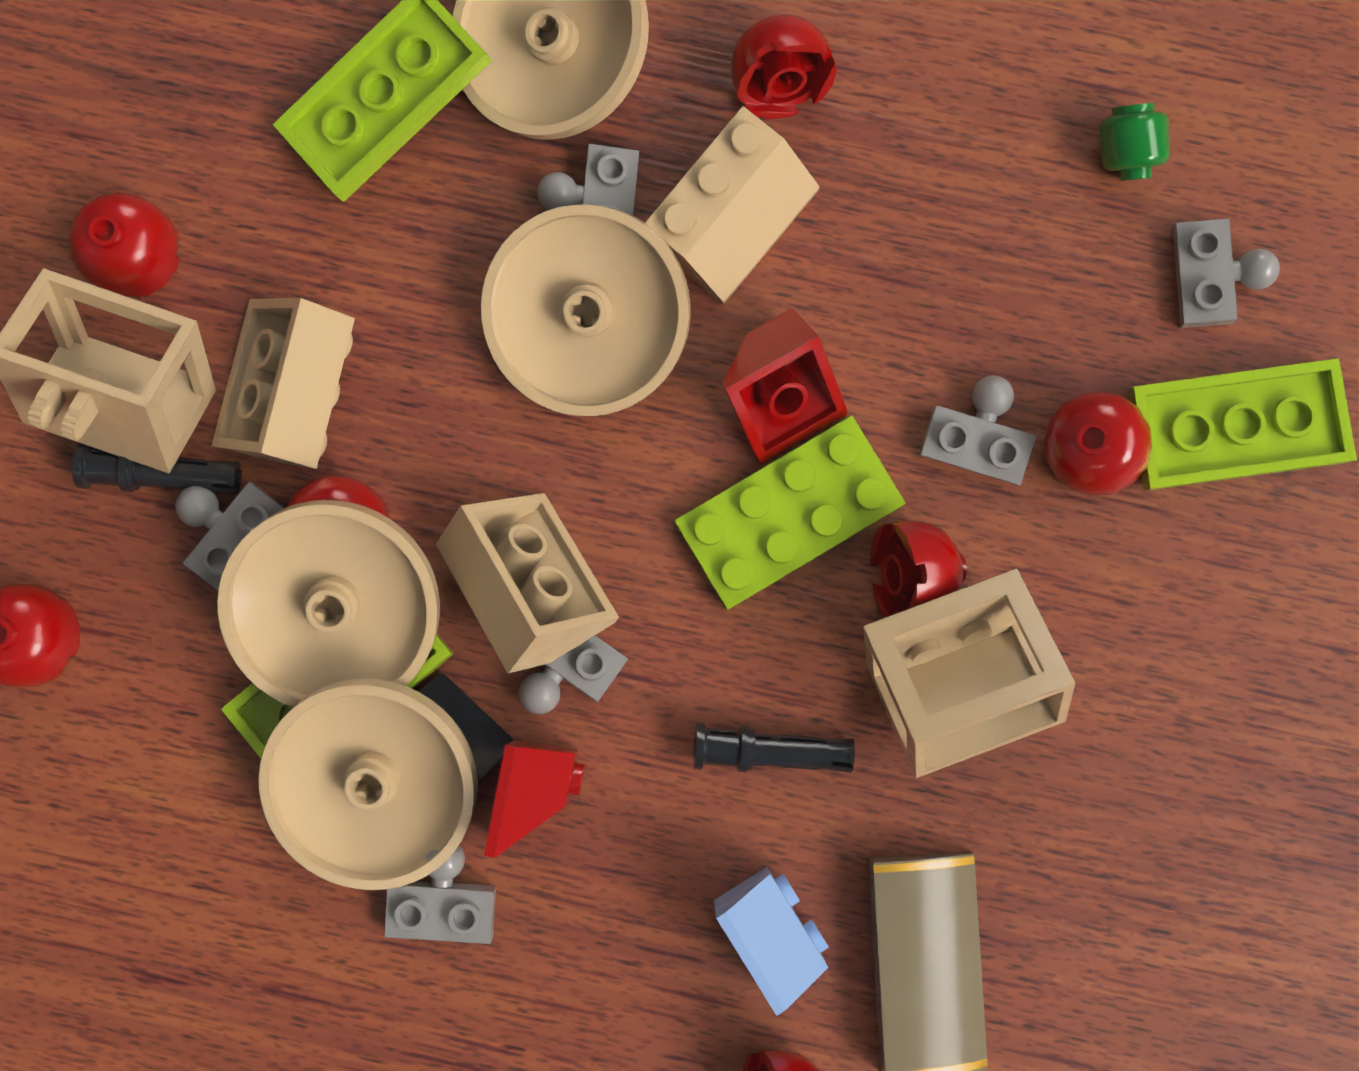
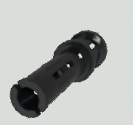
M82 443L77 445L72 461V476L77 488L87 489L92 484L119 486L122 492H134V490H139L141 486L180 490L191 486H200L212 492L237 495L241 487L242 470H240L241 463L239 461H212L179 457L169 474Z
M696 722L693 769L702 770L704 765L733 766L737 768L738 772L747 773V770H752L753 766H774L795 769L834 770L846 773L853 772L855 761L854 739L768 735L755 733V729L750 728L749 725H741L738 730L707 728L704 722Z

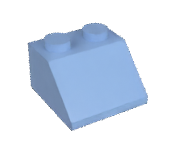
M765 867L715 899L714 905L716 919L777 1016L784 1012L828 968L821 952L829 948L813 920L811 919L803 924L792 906L800 902V899L785 875L781 874L774 878L768 867Z

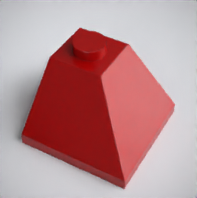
M793 308L747 333L722 382L755 458L760 464L849 414L819 336Z
M516 739L505 745L484 856L497 857L563 809L569 802L570 794L580 795L585 764L576 763L578 750Z

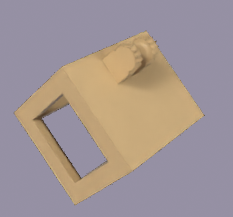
M44 268L0 332V380L22 423L117 456L125 457L128 460L169 474L216 392L196 320ZM74 300L175 334V337L161 361L90 338L86 333ZM42 309L59 345L48 363L15 352ZM182 363H184L186 370L180 369Z
M1018 569L863 626L867 669L915 778L1066 722L1075 681Z

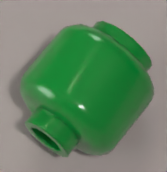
M1155 103L1112 108V116L1107 117L1101 122L1099 128L1101 164L1108 171H1120V181L1152 178V167L1161 166L1169 160V119L1165 113L1155 111Z

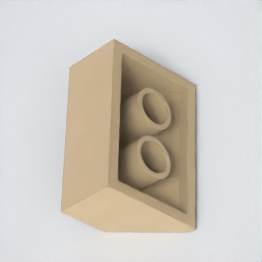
M742 106L645 223L655 230L671 248L681 265L683 273L724 305L818 192L820 187L785 139Z
M303 298L250 299L211 447L286 465L317 469L319 458L323 455L327 446L326 430L331 410L337 403L340 394L339 379L344 359L348 356L352 347L353 338L351 332L355 318Z
M545 493L461 505L436 543L438 550L507 673L551 663L613 625L619 618Z

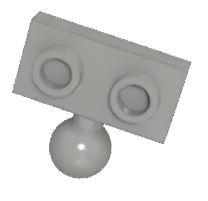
M589 144L584 186L576 185L574 180L565 173H550L538 185L537 196L540 204L547 211L568 205H601L621 210L633 216L639 150Z
M1229 218L1176 223L1172 228L1180 328L1235 323L1238 320L1235 281H1239L1248 289L1261 290L1272 285L1279 275V261L1271 251L1257 248L1249 250L1239 260L1233 261Z
M991 375L979 380L973 388L972 402L977 409L975 417L938 405L934 406L919 455L1020 486L1036 436L995 423L997 416L1004 414L1011 407L1014 400V391L1006 379Z
M249 482L224 513L219 510L218 499L211 490L200 486H191L184 489L178 495L175 504L178 517L189 526H206L210 530L183 564L219 591L222 573L237 545L260 522L285 507L253 482Z
M595 635L551 663L544 664L546 667L542 672L528 675L519 687L518 696L520 703L527 711L533 714L550 712L559 702V683L562 679L598 703L624 667L628 658Z
M459 844L449 859L437 870L429 874L432 881H416L405 886L387 889L384 937L491 944L494 934L496 886L453 883V878L461 872L465 863L464 851ZM438 850L430 851L426 856V860L432 858Z

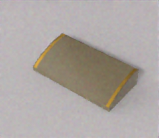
M974 853L868 857L880 1071H982L988 1069Z

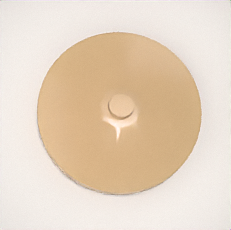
M457 0L453 12L454 19L492 60L486 68L463 88V91L479 112L489 120L517 135L533 139L549 140L570 137L586 131L603 121L622 103L630 92L642 68L647 50L649 21L645 0Z
M593 204L568 205L545 211L531 218L504 241L495 254L485 277L481 299V319L485 339L494 361L509 382L522 394L539 405L556 412L575 416H599L621 411L643 400L655 391L674 369L683 352L689 332L691 318L689 289L675 254L664 239L646 223L631 214L615 208Z
M318 500L295 504L270 515L260 522L241 540L228 559L222 573L217 600L221 633L228 651L237 666L259 689L279 702L294 707L300 700L324 686L350 679H380L404 686L408 685L420 671L435 641L440 618V598L435 575L429 561L415 540L398 524L381 513L365 506L338 500Z
M363 678L340 681L324 686L300 700L282 718L270 735L263 751L259 769V793L264 815L270 829L286 852L300 865L318 877L344 887L361 890H386L405 886L426 877L444 864L455 852L469 827L475 811L478 779L474 757L465 736L454 720L439 705L407 686L391 681ZM438 850L432 858L426 860V856L430 851Z

